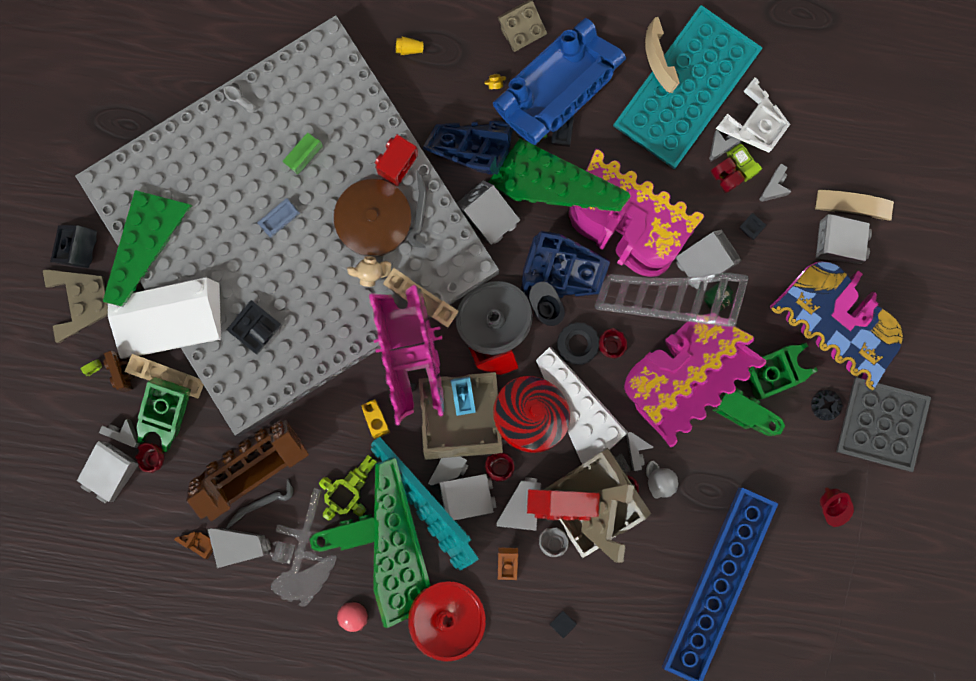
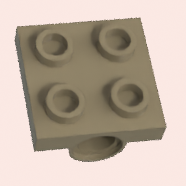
M528 0L497 17L501 24V30L514 52L547 34L532 0Z

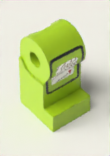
M741 143L727 152L728 157H731L737 165L736 170H740L745 176V182L762 170V167L754 161Z

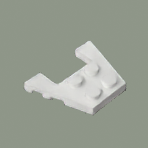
M754 78L743 91L758 103L750 117L742 126L727 114L716 129L766 152H770L790 124L776 105L773 106L768 99V93L762 91L758 85L760 82Z

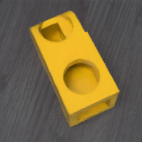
M376 399L362 404L361 407L372 437L376 439L390 433Z

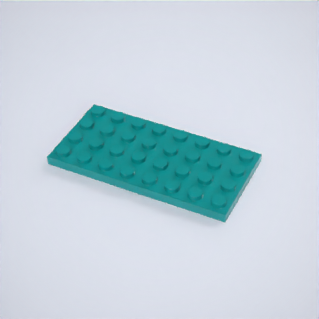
M700 5L664 55L667 66L675 67L680 82L672 93H668L652 71L616 120L613 127L675 170L760 53L762 47Z

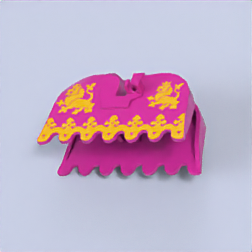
M596 149L586 171L628 191L631 197L620 212L599 210L596 207L581 208L580 206L573 205V207H569V218L572 226L578 233L596 242V245L602 250L614 232H619L623 237L615 250L616 254L620 257L617 262L621 266L625 264L634 272L647 277L663 274L670 267L686 241L694 233V229L702 221L704 215L701 212L687 215V206L684 202L680 201L675 205H671L668 192L662 191L655 195L652 182L645 181L641 185L637 184V174L634 171L621 174L620 163L614 160L609 164H605L603 162L604 153Z
M711 314L700 315L690 319L674 335L671 334L665 340L668 349L675 358H671L663 350H656L653 353L649 352L631 369L626 378L624 388L628 397L635 403L636 409L641 416L663 437L670 447H673L678 440L676 437L678 431L683 433L690 432L692 430L691 419H705L707 416L706 406H719L721 404L719 395L722 392L727 394L734 393L736 390L734 381L737 379L741 381L748 380L751 375L748 369L752 366L761 368L766 364V360L745 346L754 341V336L735 327L720 316Z

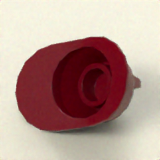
M825 488V493L820 498V506L826 522L833 527L844 525L850 520L854 512L849 494L837 488Z

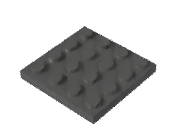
M855 377L836 452L913 472L931 397L877 383L874 390H870L865 385V379Z

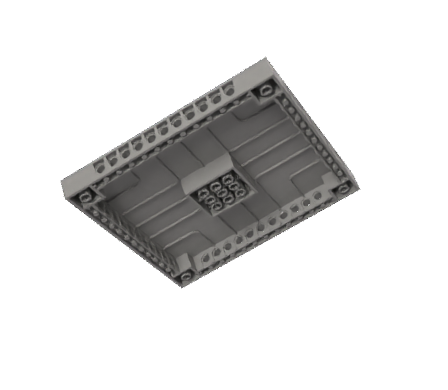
M337 16L327 20L75 175L118 246L135 190L192 205L140 282L145 290L205 277L219 283L221 340L181 347L233 434L239 437L376 352V349L381 348L379 342L374 343V340L378 339V330L374 322V312L369 294L391 295L398 308L405 309L408 306L406 300L383 285L387 277L376 280L375 286L367 287L360 284L358 277L348 274L347 267L355 268L366 256L357 254L346 247L339 238L334 225L336 203L348 187L366 179L387 181L378 175L375 161L380 154L385 153L387 150L386 144L391 137L394 138L398 134L417 146L419 156L397 188L405 195L411 209V231L415 227L419 197L416 172L418 170L426 187L427 195L422 231L420 234L414 235L413 239L425 245L426 248L412 246L408 241L407 235L404 242L397 249L386 255L376 256V261L378 263L383 261L390 262L391 271L393 268L397 269L410 278V280L449 305L499 274V269ZM231 85L238 88L242 96L255 105V111L250 113L238 102H232L227 99L224 94V87ZM308 132L315 139H319L323 147L297 175L283 163V160ZM288 198L300 214L270 238L257 222ZM250 300L282 324L258 355L226 330Z

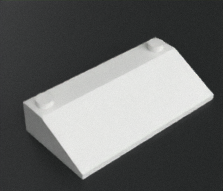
M205 277L133 293L124 307L108 304V319L120 358H130L131 354L140 356L221 340L219 283Z

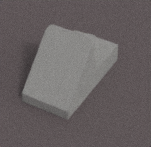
M716 129L712 141L710 161L712 162L743 141L730 135L725 138L727 140L725 141Z
M783 164L779 165L759 198L760 201L787 196L791 193L790 190L780 185L788 175L785 173L788 167Z
M130 419L125 420L120 432L119 427L111 424L108 427L102 426L99 431L100 434L134 448L140 445V443H137L138 437Z
M628 432L626 438L632 470H642L644 458L643 454H639V450L654 447L632 432Z

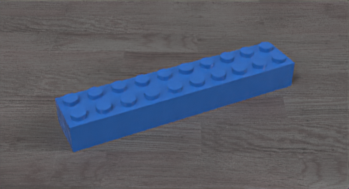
M738 488L663 662L662 668L689 681H703L778 503L747 489Z

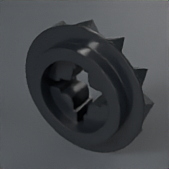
M822 390L816 393L811 402L814 415L825 421L835 419L841 414L843 407L841 398L836 392L830 390ZM824 400L834 402L830 406V410L827 408L820 409L825 404Z

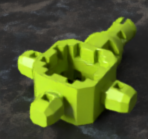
M367 455L360 466L350 471L345 479L336 480L334 484L327 477L321 479L319 485L324 490H328L324 495L325 503L330 506L323 512L324 518L329 521L335 517L336 511L339 514H347L351 510L357 516H363L366 508L361 503H357L361 498L360 489L366 483L367 474L377 461ZM341 484L355 494L345 509L330 499Z

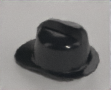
M539 282L532 286L529 292V300L535 317L545 325H558L563 321L565 309L556 290L547 282Z

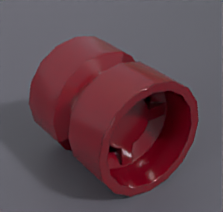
M731 157L710 171L716 180L721 181L720 186L725 193L746 180L740 170H736L737 165Z

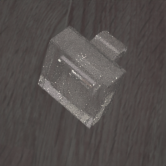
M280 541L273 542L272 545L276 546L274 553L270 552L269 554L273 557L272 560L290 564L295 545Z

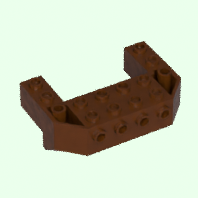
M280 420L267 429L263 427L258 430L252 439L249 440L247 438L239 444V448L234 451L232 449L227 451L218 462L214 460L206 466L207 469L201 475L189 482L187 502L200 519L207 516L210 521H213L229 510L233 502L286 466L291 468L307 457L309 453L287 420Z

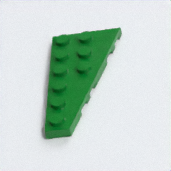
M137 190L134 191L102 302L124 307L135 291L139 281L146 275L152 262L156 260L176 227L182 222V218L191 209V204Z

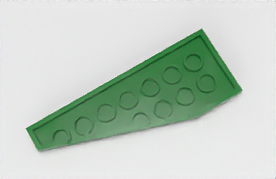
M521 138L507 155L498 174H494L488 182L494 185L498 192L515 201L528 200L532 203L538 201L560 206L573 207V205H577L581 208L596 207L599 210L620 212L631 197L628 191Z
M389 458L375 464L374 593L383 626L386 628L408 619L415 598L422 590L430 586L396 458Z

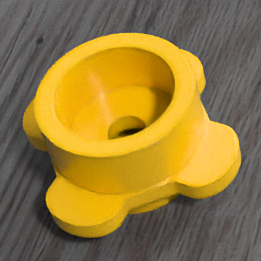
M493 74L484 83L489 86V89H500L504 86L503 81L506 80V77H500V74Z

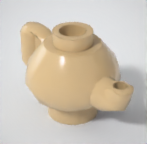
M366 256L355 268L347 267L349 275L358 277L362 286L372 287L375 286L376 280L387 277L390 274L391 263L388 261L378 263L375 257Z

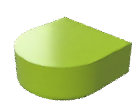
M98 359L80 369L84 375L90 376L99 371L103 365Z

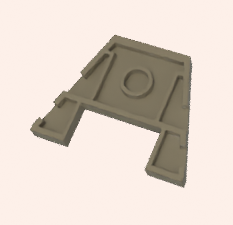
M43 270L45 287L49 288L66 284L72 322L53 326L56 343L63 342L64 339L77 334L85 327L91 326L108 316V303L102 302L106 291L104 277Z
M626 484L592 492L600 493L599 516L590 517V521H582L581 532L617 563H623L625 552L624 544L612 541L617 501L632 503L634 485Z

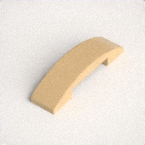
M655 17L646 32V54L655 77L668 93H672L680 82L675 67L667 66L659 42L664 33L659 17Z
M818 190L815 209L831 212H848L891 221L894 202L858 193Z
M395 268L392 269L383 285L406 301L405 291L412 285H416L423 293L428 316L446 327H449L459 312Z
M131 354L125 372L149 381L157 377L191 389L190 396L197 399L204 386L199 378Z

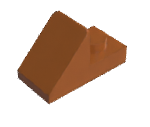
M499 548L498 580H517L518 548Z

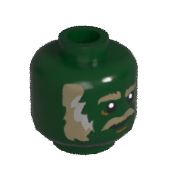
M717 283L705 292L704 301L712 311H721L732 303L733 291L729 285L724 286L721 283Z

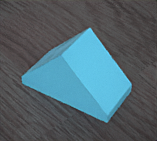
M470 377L452 379L451 385L456 415L476 413Z

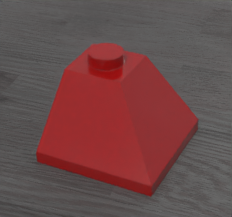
M469 347L478 369L491 373L496 372L498 375L518 369L512 350L501 354L488 355L476 352Z

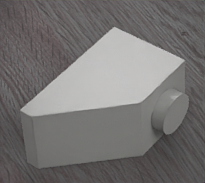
M462 457L441 458L428 484L435 485L458 478L460 474L464 475L469 466L466 464L467 460Z

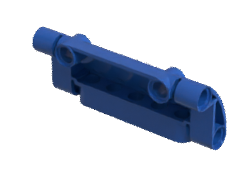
M584 18L572 30L564 31L509 82L507 91L493 102V106L520 136L531 144L536 145L549 131H557L612 78L613 71L626 60V56L621 49L598 37L594 24L589 19Z

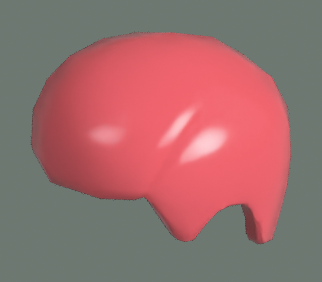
M345 603L338 610V623L346 631L356 632L367 624L368 614L366 608L360 603Z

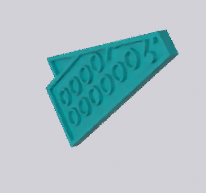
M380 437L374 440L371 444V450L377 458L380 457L382 461L396 458L408 503L414 505L417 509V516L428 525L429 533L433 537L436 536L440 543L438 544L441 550L449 554L451 564L461 571L477 561L479 558L468 544L471 541L470 537Z

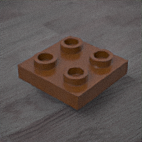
M114 351L104 353L105 359H103L106 369L110 370L112 387L123 392L133 390L130 380L135 375L123 374V368L127 366L128 362L123 361L119 353Z

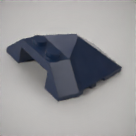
M489 121V124L478 125V122H471V125L460 126V123L436 124L423 145V149L478 172L497 175L509 153L513 128L507 122Z
M541 231L533 238L523 269L521 291L529 299V292L532 286L539 282H547L553 286L559 298H563L564 295L573 294L575 296L599 294L610 260L561 234Z

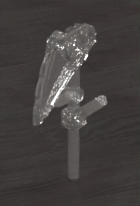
M314 488L303 529L296 530L277 525L276 528L277 533L296 537L299 544L294 553L295 558L292 569L281 573V576L274 579L273 583H271V590H274V593L278 596L280 595L284 601L287 599L288 602H293L294 599H300L301 603L298 605L303 607L314 598L311 596L320 591L322 588L321 584L328 579L330 575L328 572L334 567L337 556L331 555V558H321L316 556V554L305 552L306 544L310 542L309 539L312 534L310 529L321 494V490ZM302 558L320 561L316 565L299 572Z

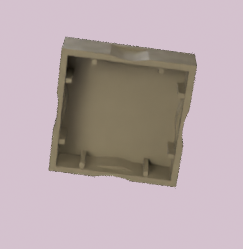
M496 372L469 374L463 377H441L445 409L443 416L440 417L438 410L433 409L429 378L419 379L425 460L503 453L502 437L495 425L493 416L494 402L498 395ZM470 377L476 413L457 416L451 380Z
M606 448L544 490L594 492L632 484L610 450ZM635 488L633 490L632 503L617 501L612 538L626 532L651 514ZM559 519L582 558L599 549L596 544L581 532L583 520Z

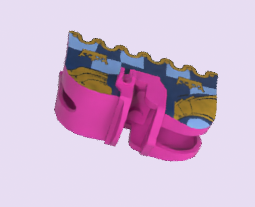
M824 261L814 262L798 275L785 292L770 305V308L776 314L788 311L786 320L790 326L795 327L803 323L801 333L805 338L812 339L818 336L816 345L820 350L828 351L833 348L831 357L836 363L843 364L848 361L846 369L851 375L859 376L862 374L861 379L866 380L865 385L867 388L874 390L883 373L900 350L903 339L901 327L891 314L877 306L879 303L876 302L877 293L874 291L865 297L851 315L847 313L857 301L858 292L854 287L858 284L863 274L858 270L849 278L835 264Z

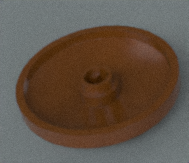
M366 179L356 182L341 194L334 209L336 232L346 247L357 254L372 257L386 255L397 249L404 242L410 231L412 216L409 203L405 195L396 186L387 181Z

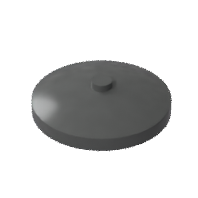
M488 282L474 288L463 298L458 307L459 312L456 315V326L462 340L474 351L488 355L501 354L514 349L526 338L532 325V308L527 296L518 287L506 282Z

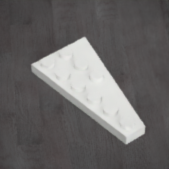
M549 347L536 360L544 379L555 385L568 403L570 423L567 431L582 464L606 448L610 450L628 433L552 347Z

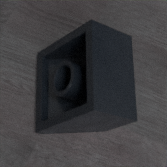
M58 225L50 262L79 268H89L93 260V248L97 242V231L78 225Z

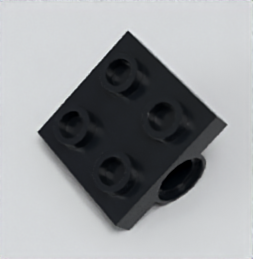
M250 300L226 330L258 355L282 324Z

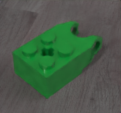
M807 342L799 345L784 346L761 356L766 360V364L763 367L756 368L752 366L748 369L751 374L748 382L755 399H764L806 381L813 373L818 371L817 367L802 369L797 363L798 354L808 347ZM767 371L771 372V375H769V377L767 376Z
M157 377L148 381L138 415L137 443L142 444L150 432H156L162 439L163 452L169 451L173 440L179 434L191 389Z
M737 388L732 394L721 393V404L713 408V411L744 429L753 428L766 436H775L782 433L785 427L783 420L759 405L760 401L753 397L746 398L742 395L743 392ZM770 422H773L775 424L774 431L770 430L769 428Z
M372 514L358 517V522H353V519L339 522V527L315 533L309 539L311 548L316 551H325L341 547L342 551L374 542L375 517L372 518ZM319 536H322L325 539V545L323 547L319 546L317 543V539Z

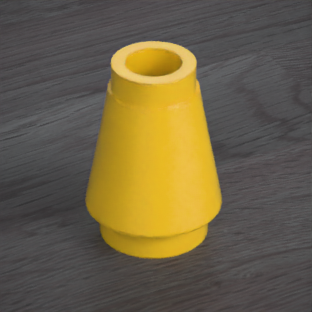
M403 36L397 38L396 53H400V55L423 53V42Z

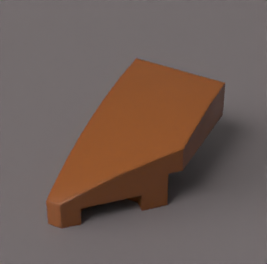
M193 532L189 535L175 537L174 539L204 559H208L213 552L210 537L202 532Z

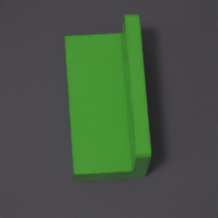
M307 132L286 156L283 163L298 175L323 147L321 141L315 139Z

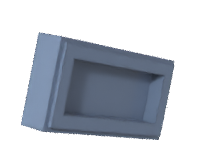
M286 198L257 223L271 238L297 217L300 212Z

